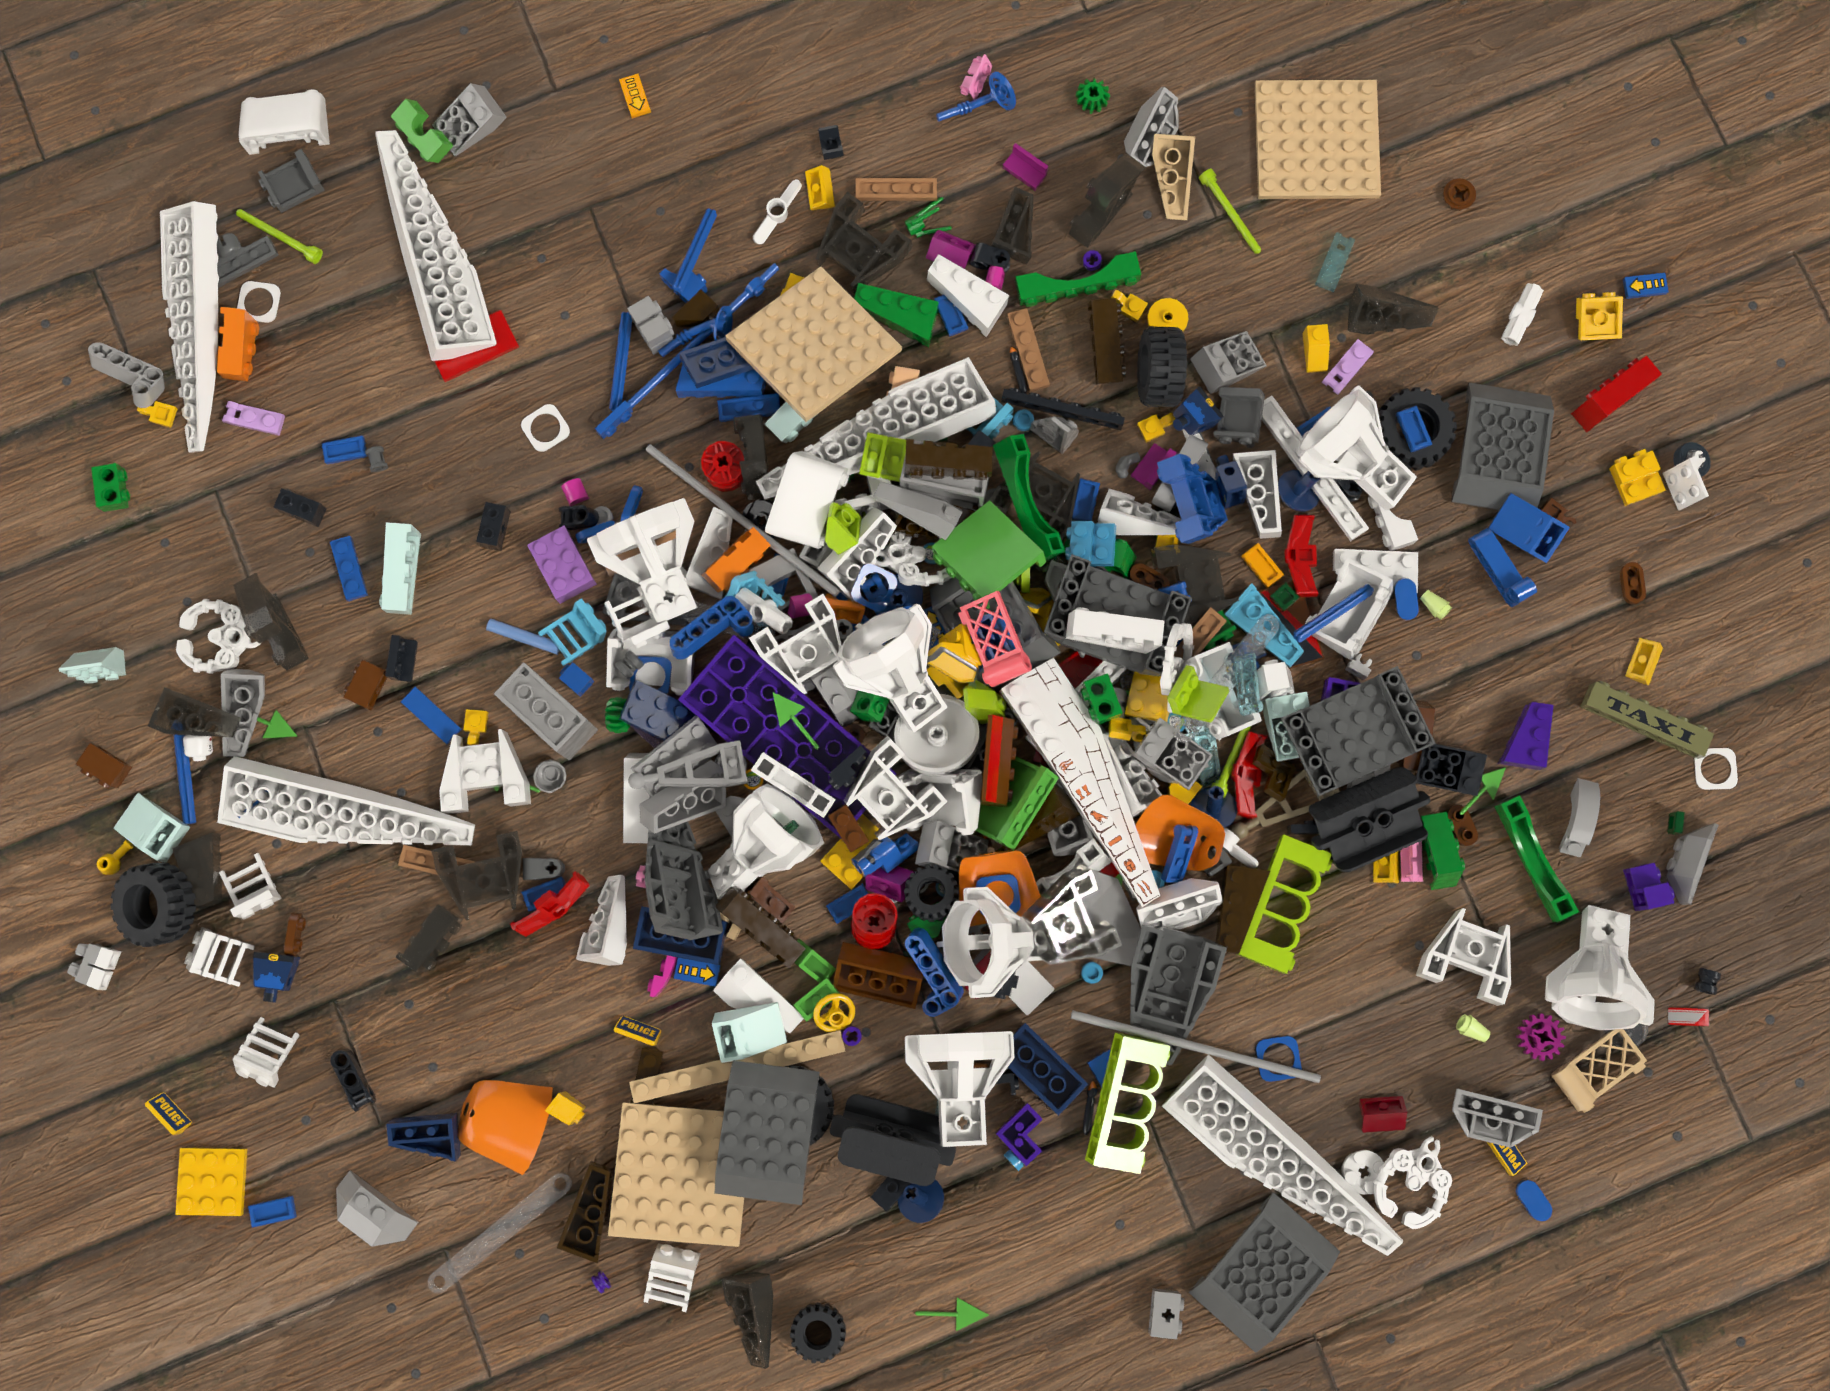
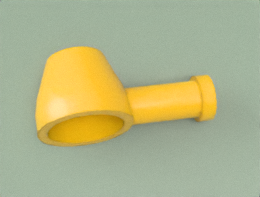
M125 840L124 844L113 854L102 855L97 861L98 870L105 875L117 873L121 866L120 859L134 847L132 843ZM106 860L108 865L104 868L103 862Z

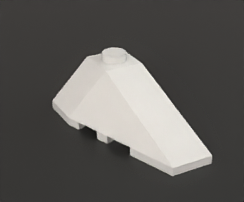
M1112 489L1108 490L1097 524L1115 523L1116 535H1176L1175 529L1177 528L1175 522L1181 521L1180 518L1165 511L1157 512L1151 508L1152 505L1145 502L1142 505L1134 501L1135 497L1130 494Z
M615 875L608 876L598 898L600 905L596 913L590 916L589 920L592 923L588 932H583L577 960L608 966L623 964L627 946L625 876Z
M740 959L728 971L713 990L729 1006L736 1009L778 1002L784 1030L788 1033H791L804 1019L796 1008L743 959Z

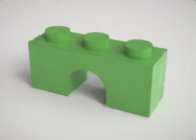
M405 99L391 115L396 122L395 126L407 135L408 142L420 151L419 154L425 161L439 163L453 147V144L440 130L430 128L424 134L423 123L429 115L417 101Z

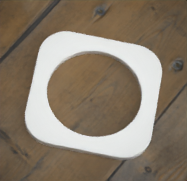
M254 281L245 282L240 290L237 309H245L244 300L251 290L264 288L272 294V308L264 315L251 316L258 322H272L277 315L281 294L280 289L274 284Z
M551 404L539 408L525 417L521 423L522 430L533 447L539 452L552 448L566 439L570 433L565 420L557 408ZM541 414H551L560 423L558 436L550 442H540L531 434V424Z
M1709 748L1706 756L1720 754L1730 763V776L1721 784L1710 783L1703 777L1701 763L1705 757L1700 759L1694 758L1696 783L1701 789H1731L1736 786L1738 782L1736 756L1731 749Z

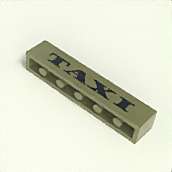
M1598 681L1589 685L1580 706L1581 708L1693 758L1700 759L1706 756L1714 733L1709 732L1707 727L1699 724L1693 725L1685 717H1675L1668 714L1669 711L1667 709L1650 706L1649 702L1644 699L1632 698L1624 690L1616 691L1610 688V685L1606 682Z

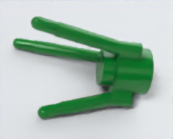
M939 197L937 201H933L917 214L904 221L911 236L916 234L917 238L923 235L936 233L938 229L943 232L952 229L951 226L922 231L925 228L923 220L940 210L939 207L932 208L940 203L943 197Z

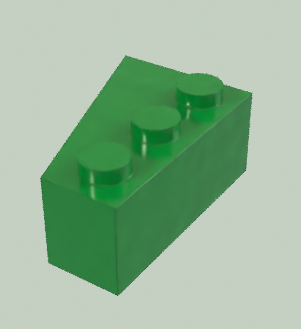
M1066 539L1064 544L1065 550L1066 547H1070V540ZM1116 539L1114 566L1100 567L1105 568L1108 573H1111V570L1123 574V578L1129 580V574L1134 566L1136 555L1128 545V542Z
M1447 812L1421 816L1422 825L1428 832L1427 838L1422 840L1423 851L1426 850L1429 863L1426 864L1427 870H1431L1433 876L1430 888L1431 890L1455 887L1465 870V863L1458 853V839L1453 836V821L1448 818Z

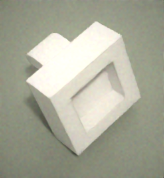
M1360 653L1348 663L1345 670L1364 680L1371 672V669L1368 667L1371 665L1372 660L1369 659L1366 664H1362L1360 662L1362 654Z

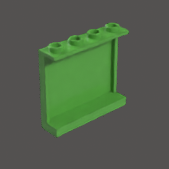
M990 500L955 527L946 540L941 538L931 546L935 562L939 566L943 564L948 575L952 579L956 577L962 589L973 594L974 600H978L996 591L1000 592L1034 563L1039 567L1046 563L1044 552Z
M1019 757L1011 760L1010 768H1015L1014 781H1009V789H1013L1012 802H1007V807L985 806L980 803L978 828L975 830L1013 851L1059 779L1048 768L1042 765L1038 767Z

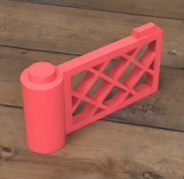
M999 591L960 607L961 612L958 615L962 624L967 625L984 667L982 678L987 685L995 687L1032 670L1030 659L1023 651ZM994 597L998 604L996 612L986 609L988 601ZM975 607L981 610L977 621L970 618L967 609ZM984 612L994 616L991 626L981 623ZM998 618L1003 619L1006 623L1004 632L994 629ZM979 626L989 630L985 640L980 639L977 635ZM992 632L1002 636L999 646L989 643ZM1005 639L1012 640L1016 649L1010 652L1003 649ZM987 646L997 650L994 659L989 661L985 655Z

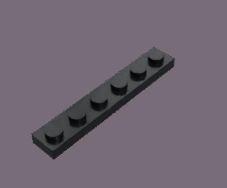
M1016 388L1004 389L1001 402L1120 431L1125 417H1122L1117 412L1105 413L1096 407H1089L1088 409L1081 407L1080 404L1075 402L1067 404L1054 397L1046 399L1037 393H1021Z

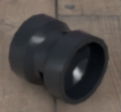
M1699 968V981L1695 983L1694 989L1706 994L1716 995L1718 990L1716 984L1720 981L1722 974L1709 969Z

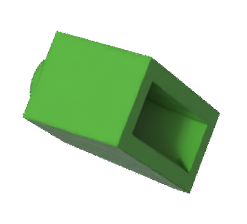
M798 939L797 941L806 949L794 963L819 983L827 977L829 979L836 971V968L801 939Z

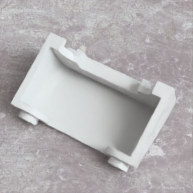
M317 90L264 98L249 97L241 103L239 142L249 155L259 154V147L261 146L262 149L266 148L267 143L304 139L306 143H310V139H315L318 141L319 146L330 144L326 102L324 96Z
M804 451L792 453L786 464L765 532L817 549L825 546L826 529L824 527L828 518L829 507L834 501L837 490L841 486L845 487L849 478V475H847L848 468Z
M1347 558L1344 563L1341 562L1336 570L1338 575L1337 582L1320 612L1314 616L1310 615L1306 623L1365 584L1373 587L1374 592L1370 597L1312 635L1342 656L1353 660L1358 655L1393 593V580Z
M622 627L623 631L630 629V628ZM615 628L608 637L606 687H612L613 690L621 691L629 686L630 679H627L617 669L615 663L623 660L625 654L631 650L638 657H664L670 660L672 664L670 687L676 695L682 696L693 683L696 652L683 660L676 659L673 656L669 641L677 633L676 631H664L665 636L655 641L651 637L646 640L647 644L635 649V646L624 649V644L621 638L618 637L617 634L619 633ZM648 662L641 669H638L636 680L646 685L662 686L665 681V671L658 663Z
M1230 642L1191 657L1184 663V667L1186 665L1194 666L1198 680L1229 688V693L1211 723L1206 722L1210 733L1217 739L1224 738L1262 721L1258 711L1250 712L1247 710L1249 708L1247 704L1239 705L1224 667L1231 665L1230 661H1227V657L1230 653L1234 652Z
M911 768L897 776L899 781L914 797L931 783L948 801L933 816L907 827L908 831L919 830L923 824L937 820L956 826V830L961 832L962 835L973 834L978 828L983 785L981 770L958 769L955 772L944 775H927Z

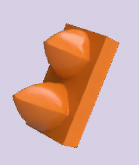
M830 593L825 596L835 613L836 620L845 619L853 624L861 623L865 612L864 605L850 599L846 601L838 600Z

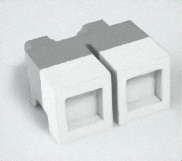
M79 943L75 954L84 958L81 964L72 962L67 973L76 977L75 981L97 990H106L113 971L110 970L115 969L122 951L103 947L99 944Z

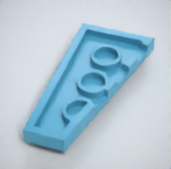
M1253 583L1249 585L1225 613L1229 620L1280 661L1285 662L1289 668L1303 654L1304 650L1269 607Z

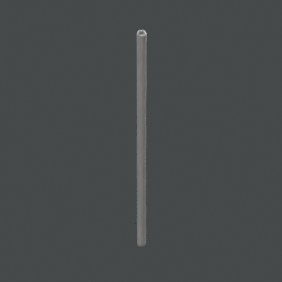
M650 444L646 448L650 455L749 530L754 527L769 542L773 550L834 597L839 594L840 590L654 446Z
M1074 1010L1071 1012L1070 1018L1316 1083H1319L1321 1075Z

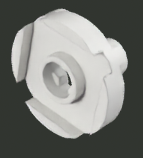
M1368 1150L1356 1151L1349 1154L1342 1164L1343 1178L1359 1194H1374L1373 1180H1377L1381 1171L1379 1168L1384 1162L1374 1152ZM1367 1166L1369 1175L1361 1178V1173L1358 1171L1360 1168L1364 1169Z

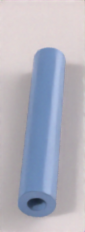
M494 619L488 621L487 631L556 655L560 652L558 647L549 638L540 637V635Z

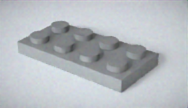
M695 716L631 767L634 773L640 772L643 775L658 773L657 767L713 747L717 743L701 719ZM713 756L692 763L693 771L705 764ZM685 766L665 773V778H683L687 775ZM658 781L646 783L643 787L649 796L652 797L668 786H660Z

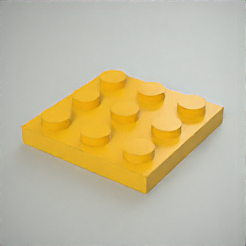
M180 1148L175 1215L242 1216L244 1213L247 1149Z

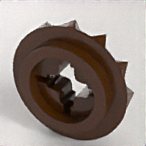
M1457 178L1447 183L1442 196H1444L1445 203L1451 209L1461 211L1462 209H1468L1474 203L1476 190L1468 180ZM1456 191L1458 193L1465 192L1462 196V199H1460L1459 197L1453 198L1456 194Z

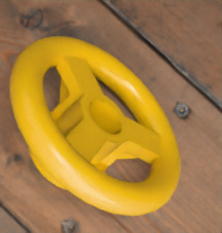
M833 993L826 995L818 1001L814 1008L813 1018L815 1024L826 1032L843 1030L853 1021L855 1006L853 1001L844 994ZM832 1000L831 1008L827 1013L820 1016L821 1008ZM840 1000L847 1004L849 1008L848 1016L839 1008ZM829 1021L831 1026L824 1024V1022Z

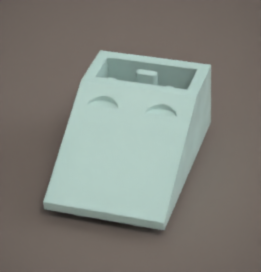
M114 647L74 653L59 667V672L67 674L68 677H75L76 680H83L84 683H96L98 679L105 678V680H117L119 676L126 675L124 651Z
M1307 692L1264 699L1261 702L1264 719L1277 762L1300 758L1281 718L1309 707Z
M137 793L114 829L156 861L167 862L190 829V826L184 824L183 821L140 793Z
M778 1002L714 1014L712 1027L721 1063L742 1060L787 1043Z

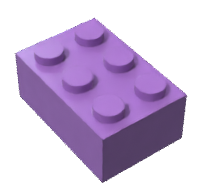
M565 526L527 545L555 599L560 604L597 585Z

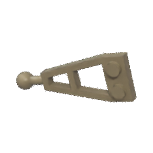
M1305 769L1291 780L1288 789L1289 791L1305 777L1319 801L1340 792L1337 788L1318 797ZM1271 797L1255 811L1257 818L1250 819L1245 823H1235L1231 828V832L1239 839H1243L1247 836L1248 830L1260 824L1261 827H1265L1308 813L1309 806L1292 811L1288 802L1284 799L1279 804L1285 814L1266 820L1262 813L1278 801Z

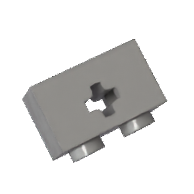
M1152 1288L1148 1331L1151 1337L1177 1339V1335L1181 1334L1182 1320H1179V1313L1184 1309V1298L1181 1297L1179 1291ZM1169 1309L1172 1315H1168L1167 1319H1165L1162 1313H1166V1310Z

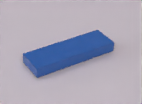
M778 393L717 400L720 422L773 416L780 408Z
M414 687L401 701L403 705L447 745L451 742L453 735H457L462 730L417 687Z

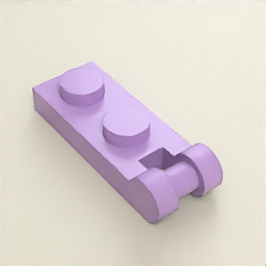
M1357 339L1324 378L1322 383L1326 386L1329 385L1334 389L1333 392L1338 395L1374 351ZM1337 376L1342 381L1339 383L1334 379V377Z
M232 401L227 402V413L223 415L222 422L280 436L285 419L283 414L241 405ZM236 411L241 412L239 418H235Z

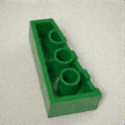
M858 283L855 300L877 322L879 321L887 325L888 328L894 331L897 330L905 334L906 337L912 340L915 339L929 348L938 313V301Z

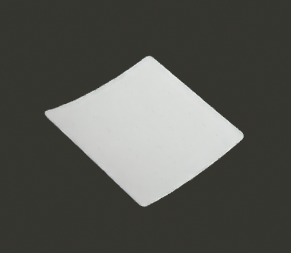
M1027 961L1016 970L1015 975L1019 976L1017 988H1012V993L1009 997L1026 1015H1029L1054 991V988Z

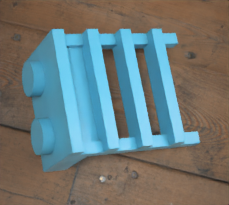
M993 397L996 406L995 417L984 421L976 430L973 427L966 430L970 431L973 436L980 430L994 440L1003 425L1006 426L1012 420L1013 407L1008 403L1003 406Z
M755 571L737 575L731 580V586L726 596L735 597L740 589L745 587L759 596L763 589L762 599L768 600L770 597L773 598L772 600L776 603L777 608L778 605L783 606L785 604V601L781 599L782 595L780 593L776 594L772 586L768 587L763 578L759 579L756 576L757 572ZM729 607L726 610L732 611L735 607ZM755 622L762 629L770 627L764 622Z
M582 598L574 603L571 612L538 632L540 637L547 633L566 659L561 661L562 666L571 663L578 656H582L584 652L589 649L591 650L598 643H602L607 632L604 622L596 618L591 605L585 603ZM567 620L586 646L583 648L579 646L563 625L564 621ZM558 627L576 652L571 655L552 629Z

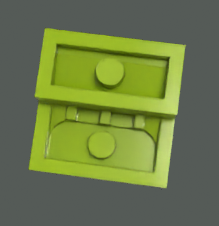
M867 432L859 474L900 482L906 454V439Z

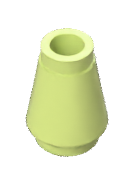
M1429 590L1420 598L1432 615L1440 620L1452 609L1449 605L1450 602Z
M1464 1014L1459 1018L1456 1029L1459 1030L1460 1034L1482 1042L1488 1040L1490 1031L1473 1016Z

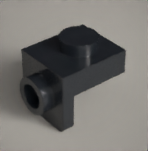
M838 125L819 128L818 133L824 160L844 156Z
M1016 971L1005 982L1003 989L999 990L993 997L1005 999L1006 996H1011L1012 988H1017L1019 976L1015 975Z
M1013 1072L1003 1073L996 1082V1084L1009 1083L1011 1095H1016L1015 1090H1019L1018 1077H1014Z

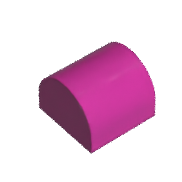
M990 266L985 282L1002 290L1005 278L1003 267Z
M580 478L569 480L561 486L569 506H574L589 499Z
M810 593L790 597L788 614L792 619L810 615L805 607V604L813 600Z

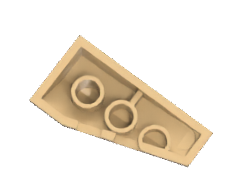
M1154 134L1152 156L1167 219L1187 220L1195 137Z

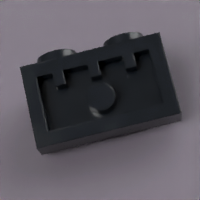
M391 635L385 675L387 678L396 681H413L418 647L416 640H408L399 635Z

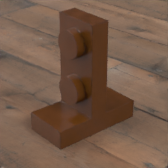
M758 876L744 892L750 896L753 902L756 901L765 908V912L771 913L780 921V924H783L795 906L769 886L768 880L763 876Z

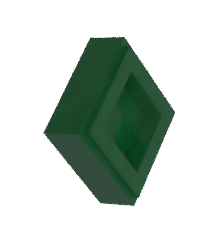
M1286 582L1269 596L1282 612L1300 598Z
M1676 811L1669 814L1668 834L1677 835L1683 833L1685 812Z

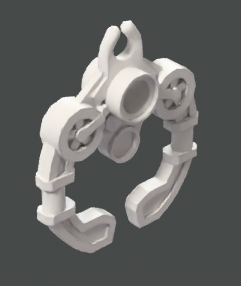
M895 532V535H891L887 548L880 550L878 556L884 558V561H876L875 563L877 566H888L891 570H894L898 573L900 583L907 586H929V584L934 583L943 585V582L951 579L946 572V568L942 571H937V575L928 576L927 572L920 573L915 564L925 560L926 550L921 546L910 545L912 537L905 536V533Z
M203 599L202 602L188 608L180 617L179 627L189 631L193 630L197 625L198 615L208 613L209 609L215 610L217 614H221V619L225 625L212 629L208 633V639L210 642L219 645L222 649L217 652L215 660L209 659L208 663H202L201 659L192 656L194 647L191 641L187 639L177 640L176 652L180 659L187 666L193 668V671L196 673L207 671V673L213 674L214 672L236 668L239 663V656L246 648H255L261 644L260 640L252 643L251 636L255 635L259 639L262 638V634L257 630L248 629L244 622L245 612L242 608L218 599L216 601ZM238 634H240V638L236 642V637Z
M1177 623L1171 629L1167 645L1164 649L1166 650L1165 659L1162 664L1163 672L1160 679L1162 695H1169L1184 669L1185 661L1192 657L1194 645L1191 624ZM1181 638L1184 640L1182 647L1184 649L1183 659L1174 657L1177 641L1181 640ZM1167 700V711L1171 713L1172 709Z
M1432 1136L1427 1138L1418 1149L1409 1151L1402 1148L1394 1149L1390 1153L1389 1158L1380 1166L1379 1170L1381 1171L1377 1180H1373L1377 1208L1380 1213L1390 1218L1396 1214L1398 1207L1395 1202L1386 1198L1388 1186L1384 1184L1388 1175L1393 1176L1395 1170L1407 1171L1405 1184L1407 1188L1413 1191L1421 1189L1427 1181L1435 1189V1194L1432 1197L1436 1200L1432 1208L1427 1207L1426 1211L1420 1215L1413 1211H1407L1403 1214L1401 1223L1412 1229L1424 1227L1441 1216L1440 1210L1443 1204H1446L1448 1201L1449 1188L1452 1184L1451 1174L1442 1169L1437 1158L1440 1152V1141H1434V1150L1428 1149V1144L1434 1141ZM1424 1158H1426V1159H1427V1162H1426V1164L1422 1167V1165H1421L1422 1160H1423Z

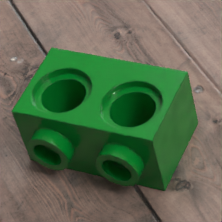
M117 463L91 467L96 507L103 512L129 508L130 493L126 489L125 481L128 480L126 470ZM114 473L113 479L108 481L109 475ZM116 493V498L110 501L111 496Z
M1108 673L1083 682V688L1080 690L1084 701L1088 700L1091 707L1088 709L1092 721L1095 720L1097 725L1122 716L1123 712ZM1094 685L1100 686L1102 693L1095 695L1092 693L1091 687ZM1099 706H1108L1110 713L1107 715L1101 714Z
M858 690L850 712L863 721L881 722L889 703V698Z

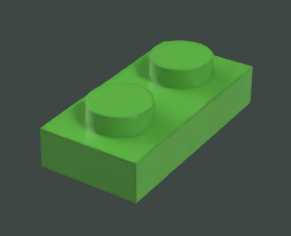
M827 977L798 1000L794 1007L807 1022L813 1017L814 1008L820 999L826 995L840 992ZM832 1000L829 1001V1002H827V1003L821 1008V1010H822L825 1006H827L830 1002H832Z

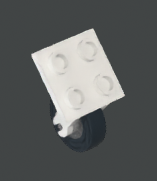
M1688 442L1678 447L1673 457L1675 467L1663 472L1678 511L1709 496L1701 477L1710 469V457L1706 449L1695 442Z

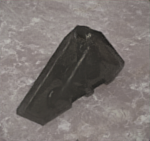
M1356 284L1349 301L1347 330L1349 332L1369 335L1374 334L1376 331L1386 330V332H1393V329L1400 328L1408 330L1431 327L1439 308L1438 306L1381 288Z
M164 687L148 727L171 735L233 738L241 718L183 693Z
M749 1272L721 1278L726 1303L728 1306H732L736 1318L733 1321L735 1326L739 1325L743 1337L741 1341L750 1364L764 1369L768 1368L774 1296L770 1274Z

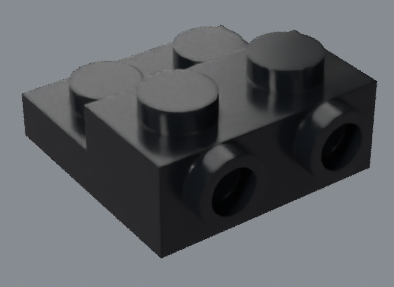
M861 745L828 774L831 777L828 781L836 790L842 785L847 788L856 779L853 776L856 772L851 765L855 764L857 767L866 759L863 755L866 751Z

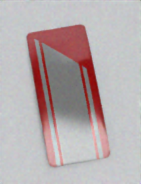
M1668 1008V1024L1709 1026V1010Z

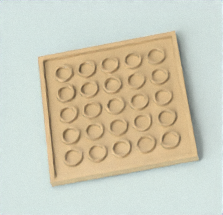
M1377 80L1255 81L1258 199H1360L1381 197Z
M822 267L816 269L725 335L726 341L805 422L809 421L902 351V346Z
M623 1102L608 1236L739 1247L744 1197L714 1194L715 1172L724 1111Z

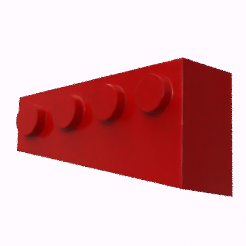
M1647 355L1641 360L1635 358L1627 365L1629 369L1626 371L1624 368L1613 375L1615 378L1613 381L1609 378L1599 386L1601 390L1597 391L1595 388L1585 397L1588 400L1571 413L1586 432L1590 431L1599 422L1603 421L1662 375Z

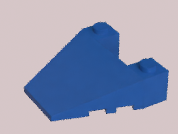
M1177 454L1157 462L1159 468L1157 469V474L1163 483L1171 484L1181 516V521L1175 522L1177 528L1175 529L1176 537L1181 543L1190 544L1212 536L1213 532L1217 531L1218 527L1222 526L1228 519L1216 480L1206 471L1200 472L1198 464L1192 465L1189 456Z

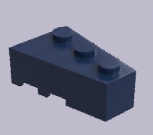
M457 1113L392 1118L386 1124L388 1146L412 1152L418 1151L433 1157H443L454 1162L461 1156L460 1140L457 1135L459 1127Z

